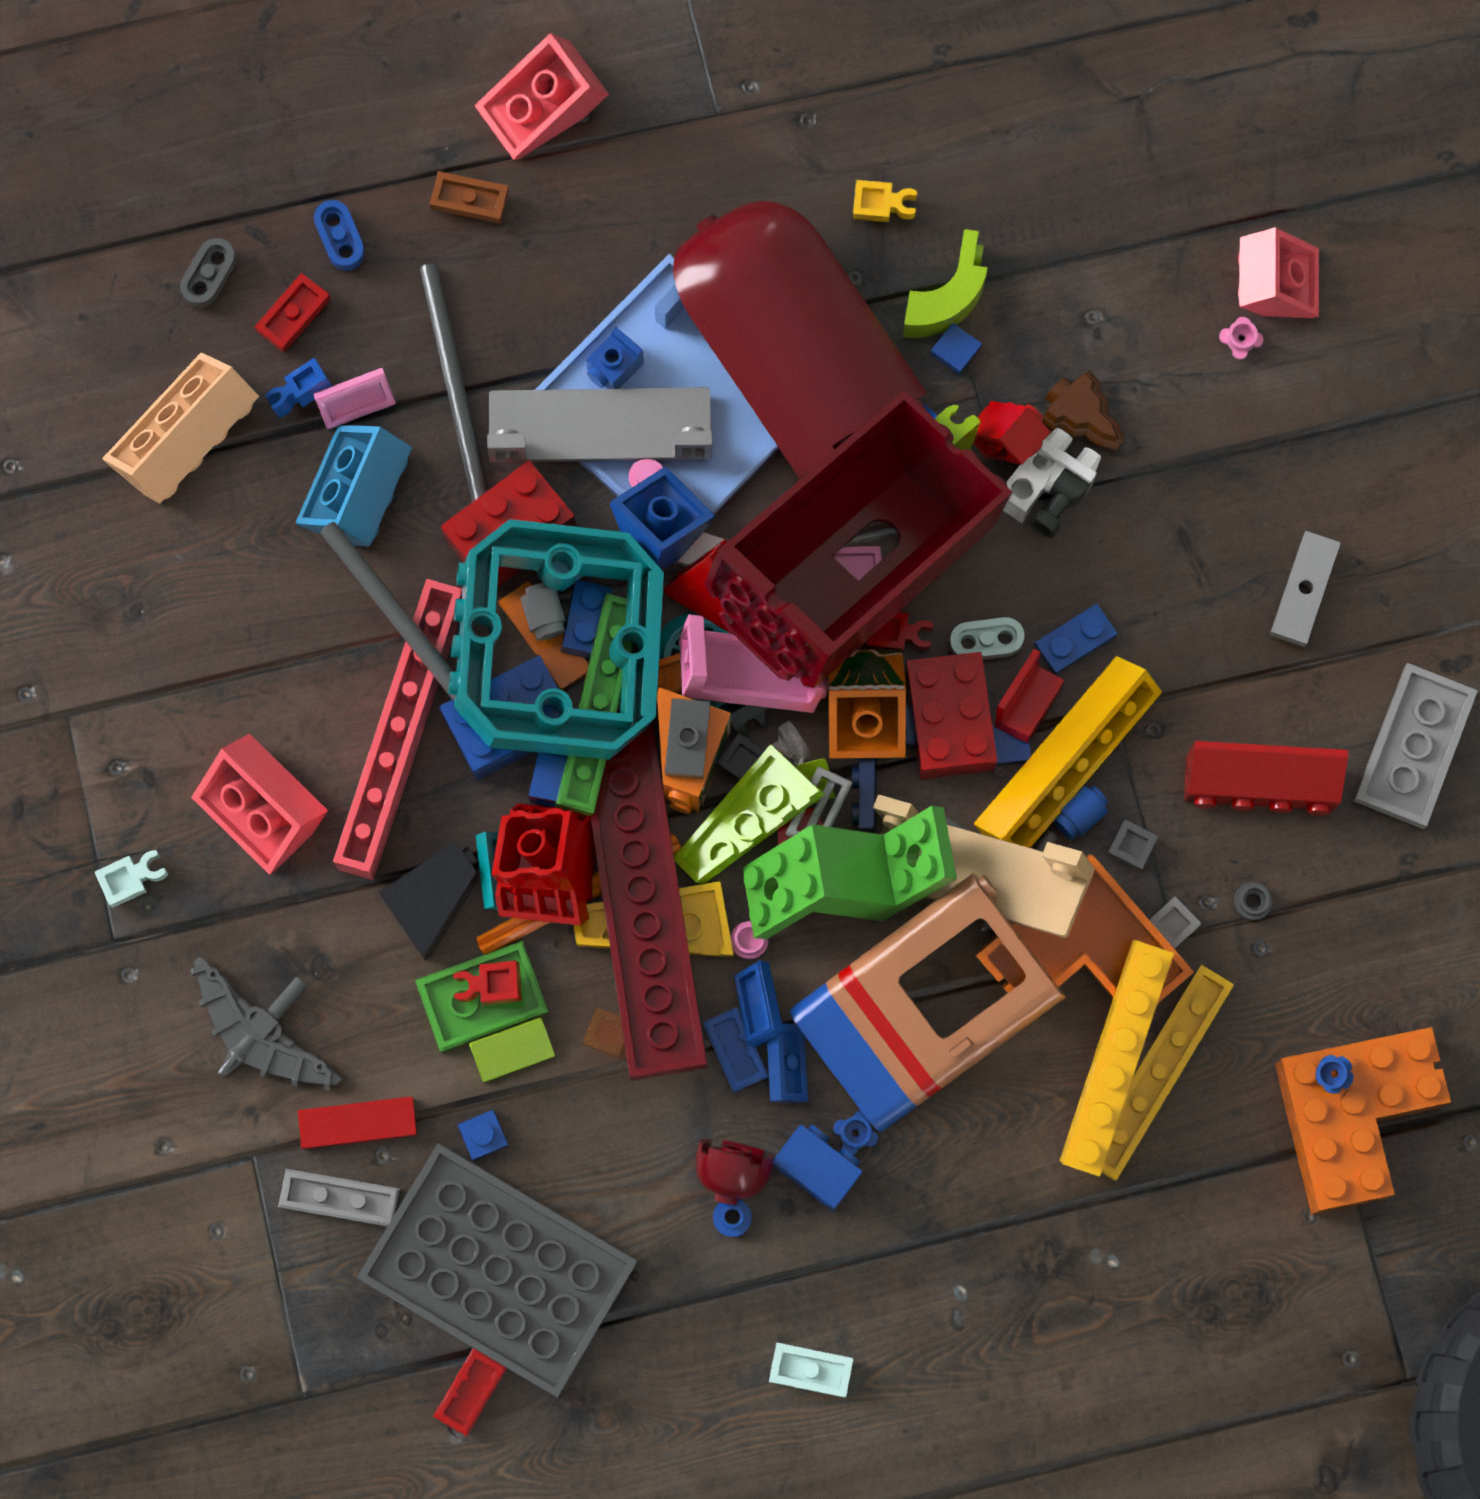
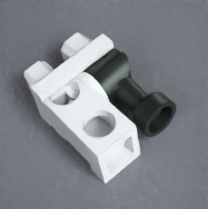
M1056 428L1042 441V448L1035 455L1029 457L1023 465L1020 464L1006 482L1008 488L1013 493L1003 509L1005 513L1023 523L1039 497L1046 491L1053 496L1046 510L1038 509L1029 522L1035 530L1050 538H1053L1061 527L1058 520L1068 506L1077 505L1093 485L1097 474L1096 469L1101 459L1098 453L1086 447L1077 459L1067 454L1065 451L1070 446L1072 438L1060 428Z

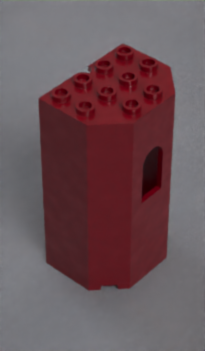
M905 391L901 392L718 549L705 586L710 596L713 598L718 597L721 602L723 611L719 615L725 627L780 679L790 681L793 677L800 678L803 686L814 689L995 526L1013 493L1008 488L1006 482L1000 476L994 475L987 469L972 450L958 449L952 443L954 437L950 429L943 424H939L926 411L920 401L912 398ZM875 522H883L890 525L898 534V546L859 581L833 557L868 525Z

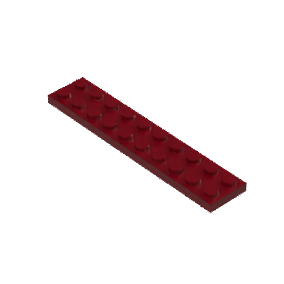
M652 722L649 728L610 760L606 759L594 814L590 816L631 1081L708 1068Z

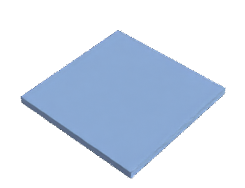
M669 254L535 390L608 389L606 386L603 388L598 387L588 377L586 359L611 335V331L615 327L619 328L642 348L644 364L619 389L708 387L710 389L712 459L655 461L659 462L662 467L666 466L716 516L780 449L694 324L686 309L684 308L666 329L656 322L655 305L675 284L673 274L674 258ZM612 355L607 361L614 363L618 359ZM578 461L617 497L631 489L628 478L629 470L637 461Z

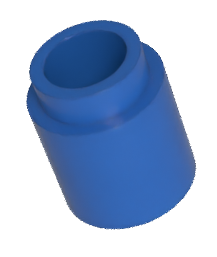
M1083 785L1077 794L1061 809V813L1055 818L1053 824L1071 841L1077 836L1082 837L1108 813L1105 806L1108 800L1095 786L1088 788Z

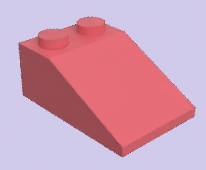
M550 33L474 106L513 160L517 161L584 119L609 93L573 44L567 39Z

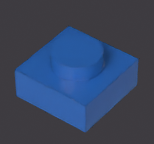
M494 1110L458 1124L473 1162L509 1147Z

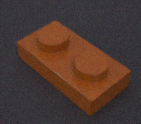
M438 171L430 200V209L501 224L509 195V186Z

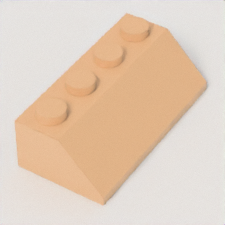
M200 353L102 459L141 493L160 504L177 491L178 484L188 473L193 472L201 465L203 457L208 451L226 438L228 430L232 425L251 411L253 403L259 395L231 366Z

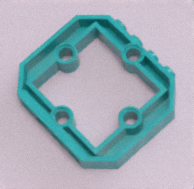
M509 519L469 551L464 563L459 562L456 584L463 586L462 599H456L454 621L460 622L459 635H453L451 658H457V671H451L448 693L455 695L454 708L489 748L610 760L649 728L656 718L664 572L630 533ZM552 562H563L567 565L569 572H557L553 568ZM499 566L539 571L543 584L549 589L556 591L569 588L577 575L628 581L625 626L621 627L616 633L609 647L611 661L618 668L622 669L620 713L573 709L572 700L569 695L563 690L556 688L546 689L541 692L534 704L489 700L493 647L502 629L501 619L496 613ZM478 624L483 625L488 629L490 635L479 637L474 634L471 627ZM622 642H634L639 652H627L622 646ZM545 705L556 707L560 717H547L542 707Z

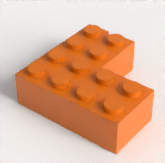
M1088 855L1087 859L1093 865L1095 871L1067 938L1011 923L1058 987L1084 965L1107 993L1114 998L1132 940L1174 953L1158 1003L1194 973L1190 966L1093 855ZM997 935L974 953L975 957L996 981L1000 982L1005 978L1006 982L1001 987L1007 993L1025 980V972Z
M1432 1027L1285 1057L1275 1064L1311 1215L1385 1200L1395 1195L1377 1122L1440 1109L1451 1103L1443 1068L1437 1070L1434 1068V1065L1441 1060ZM1335 1055L1337 1058L1343 1056L1352 1064L1351 1073H1353L1354 1079L1349 1088H1343L1339 1093H1329L1324 1090V1086L1318 1084L1315 1072L1320 1061L1325 1056ZM1334 1070L1332 1071V1077L1336 1078L1338 1071Z

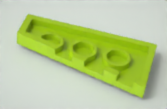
M770 744L674 856L675 862L695 882L705 884L824 796L825 793L782 752Z

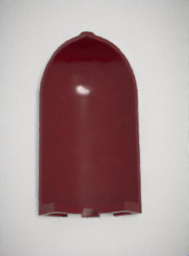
M757 201L733 209L718 219L712 214L696 225L699 231L686 240L676 251L673 262V274L682 304L799 478L805 476L901 392L905 391L909 396L917 400L927 393L821 235L805 217L795 210L775 202Z

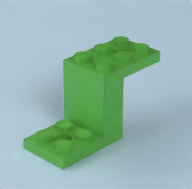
M930 806L884 835L812 824L742 868L753 936L756 939L764 940L812 912L885 921L957 879L944 807Z

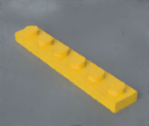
M1200 965L1132 1078L1101 1172L1114 1181L1120 1176L1234 986L1233 983L1203 965Z

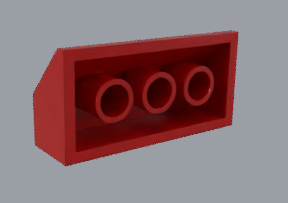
M1195 741L1185 758L1184 802H1194V807L1204 809L1215 808L1217 804H1232L1231 808L1238 811L1254 810V806L1269 807V811L1274 813L1292 812V808L1307 809V813L1311 815H1328L1330 810L1334 811L1341 803L1348 762V750Z

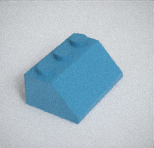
M337 426L295 524L320 534L326 525L336 522L353 545L370 547L379 532V524L385 510L393 500L394 489L400 475L407 467V459L413 447L382 427Z

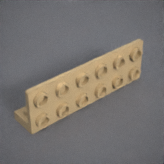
M879 794L873 806V809L883 819L882 824L884 826L880 833L881 835L919 814L911 803ZM947 825L957 879L926 896L927 898L939 899L972 873L978 876V878L985 875L997 890V894L993 898L1009 922L1062 938L1068 937L1095 871V868L1083 852L1047 842L1042 852Z

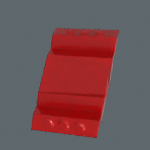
M521 803L511 808L509 815L501 816L491 874L497 881L495 898L499 916L579 926L589 920L586 901L593 897L592 877L597 858L590 816L562 808Z

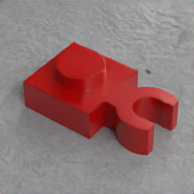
M898 612L867 640L866 648L877 650L902 649L904 652L905 643H911L919 651H928L931 648V642L920 640L917 634L923 630L933 631L934 623L928 620H921L914 625L907 624L909 613Z
M516 960L480 964L479 976H473L466 971H459L453 974L457 982L468 981L469 987L465 992L454 994V998L459 1002H471L478 995L481 996V1003L484 1005L522 1001L520 963Z

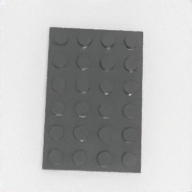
M437 1143L357 1276V1279L556 1398H559L638 1261Z

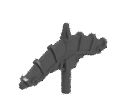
M200 956L194 962L195 968L190 969L192 976L197 975L203 998L198 1002L201 1007L207 1006L213 1024L216 1027L212 1030L215 1037L220 1035L229 1049V1053L218 1071L220 1075L225 1077L242 1063L260 1069V1076L264 1078L270 1073L275 1076L292 1079L291 1085L297 1087L300 1082L323 1084L324 1090L330 1091L332 1086L338 1085L342 1081V1078L331 1070L327 1063L317 1058L314 1054L298 1047L295 1041L284 1034V1029L278 1022L308 987L298 977L289 984L269 1009L265 1011L263 1008L253 1007L244 997L241 998L219 970L213 968Z

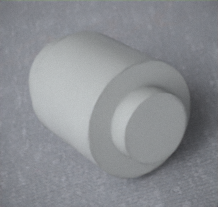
M543 583L526 588V594L520 600L530 633H535L537 641L552 639L564 634L565 628L563 624L566 623V619L557 591L549 589Z

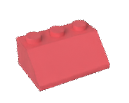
M250 733L220 750L191 797L269 875L275 872L312 836L328 812Z

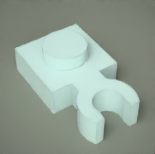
M156 850L145 853L141 857L140 863L134 865L132 858L127 856L95 871V875L111 908L146 893L147 891L143 885L144 881L157 882L168 876L165 868L159 869L156 872L149 870L150 863L160 858Z

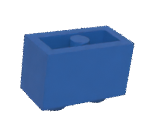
M800 1124L774 1158L773 1166L834 1212L862 1175L863 1171L857 1167L860 1161L843 1148L839 1153L826 1144L829 1137L817 1127L811 1125L807 1129Z

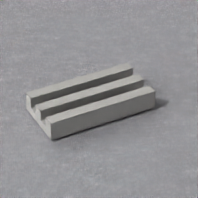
M819 766L817 767L811 781L817 787L821 778L828 780L823 791L825 795L819 799L806 828L812 824H817L835 784L841 786V789L823 825L827 827L833 826L852 786L851 781ZM807 808L792 819L785 834L786 837L791 838L800 832L797 828Z

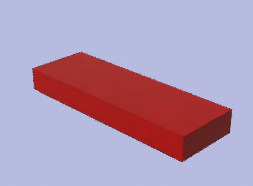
M413 1096L298 1110L302 1150L418 1136Z

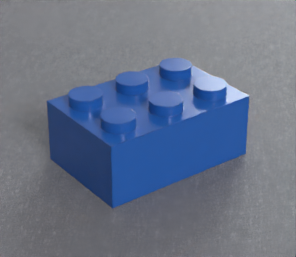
M538 655L491 679L489 700L534 704L541 692L546 689L558 688L541 656ZM453 700L439 706L441 714L476 781L532 753L529 751L489 748L454 708ZM552 705L542 707L547 717H560L556 707Z

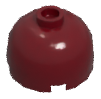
M700 1139L695 1169L698 1180L703 1187L715 1193L714 1200L724 1204L737 1205L738 1198H752L759 1194L767 1185L774 1162L773 1154L763 1158L765 1150L727 1140L722 1141L721 1147L711 1146L712 1139Z

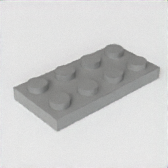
M1407 663L1404 666L1353 801L1425 829L1478 690Z

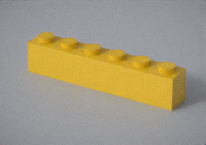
M1116 656L974 822L975 827L980 833L1031 848L1061 813V809L1077 794L1162 693L1147 670Z
M1132 940L1060 1157L1062 1164L1100 1177L1174 955L1173 952Z

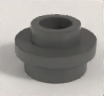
M1246 883L1237 890L1234 896L1236 911L1247 920L1262 919L1272 908V895L1260 883ZM1248 896H1255L1259 900V907L1250 908L1246 903V898Z

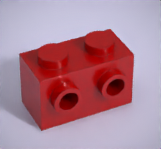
M991 401L977 417L981 423L973 444L985 458L1023 465L1029 457L1035 455L1042 448V441L1049 435L1050 431L1042 423L1044 419L1042 414L1033 406Z

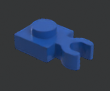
M313 358L285 376L286 385L271 389L265 394V397L272 405L271 408L276 415L281 418L287 415L296 403L299 402L302 407L315 400L314 393L332 387V384L317 360Z

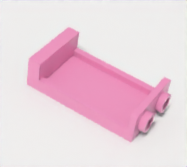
M688 615L679 636L683 696L692 699L814 713L820 699L826 697L828 691L827 677L814 689L803 686L800 678L793 677L790 681L780 679L733 634L704 631L703 616Z

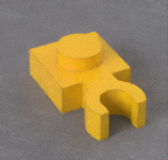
M856 180L853 219L889 222L890 212L896 213L902 219H914L916 209L906 208L902 203L906 200L916 201L917 191L907 188L898 193H891L892 183Z

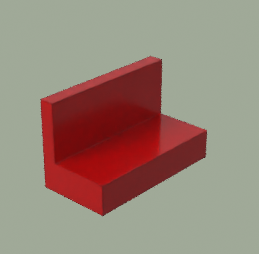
M1033 649L998 704L995 721L996 728L1027 744L1061 692L1065 681L1038 666L1040 651Z

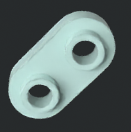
M1009 617L964 622L956 626L952 631L949 646L953 655L982 652L983 660L1010 657L1021 649L1024 641V630L1018 621ZM1007 634L1011 637L1012 641L1009 644H1002L999 642L998 636ZM971 639L975 646L972 649H965L961 645V641Z

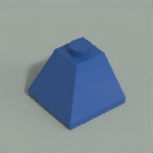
M666 466L616 497L610 503L620 532L630 533L662 571L680 560L715 518V515Z

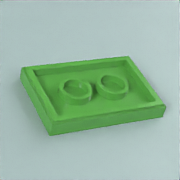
M523 941L415 980L441 1053L549 1014ZM515 960L520 963L522 1001L484 1005L481 1003L480 995L467 1003L459 1002L454 998L455 993H463L469 987L468 981L457 982L454 979L453 974L456 972L466 971L473 976H479L480 964Z

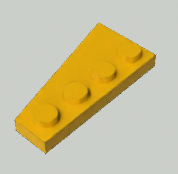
M721 882L679 888L690 955L734 958ZM604 903L587 904L589 920L581 926L573 925L577 947L610 949Z

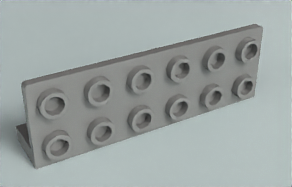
M708 387L490 391L489 434H487L490 463L527 462L528 460L531 462L639 461L641 459H712L710 389Z

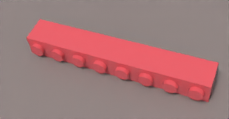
M426 579L413 620L446 661L452 645L453 635H455L459 623L454 621V608L456 599H462V589ZM405 642L333 859V863L339 871L373 881L439 684L407 642Z

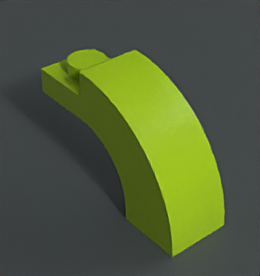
M964 229L959 265L955 275L946 285L928 292L910 290L903 337L923 338L947 331L952 323L958 325L974 309L981 297L988 267H981L984 245L977 244L979 231Z

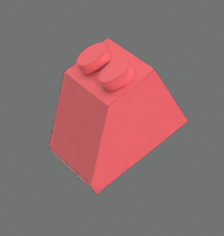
M1276 227L1241 237L1238 257L1240 265L1239 307L1262 317H1319V248Z

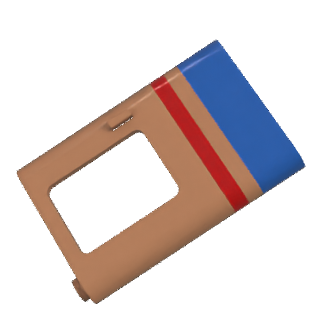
M974 873L969 875L790 1009V1014L799 1029L867 1120L880 1133L1066 998L996 905L993 896L997 894V890L985 875L980 878ZM977 919H984L1023 969L1026 978L1021 984L948 1037H941L902 987L900 976Z

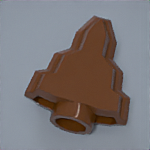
M1090 370L1073 382L1063 377L1046 395L1045 400L1051 405L1042 415L1044 418L1042 423L1051 432L1056 428H1060L1073 439L1085 437L1095 446L1114 452L1125 442L1118 422L1107 413L1108 400L1099 391L1101 382Z

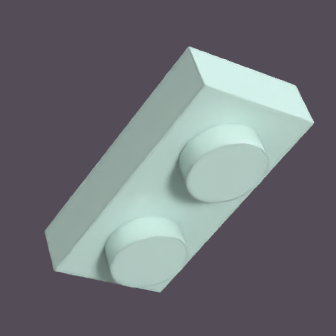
M776 1343L769 1382L846 1398L853 1358Z

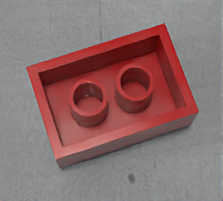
M528 460L440 527L444 539L464 563L469 551L509 519L577 526L574 514L531 461ZM499 566L497 588L523 569Z
M982 652L907 660L905 678L920 780L994 771L997 756Z

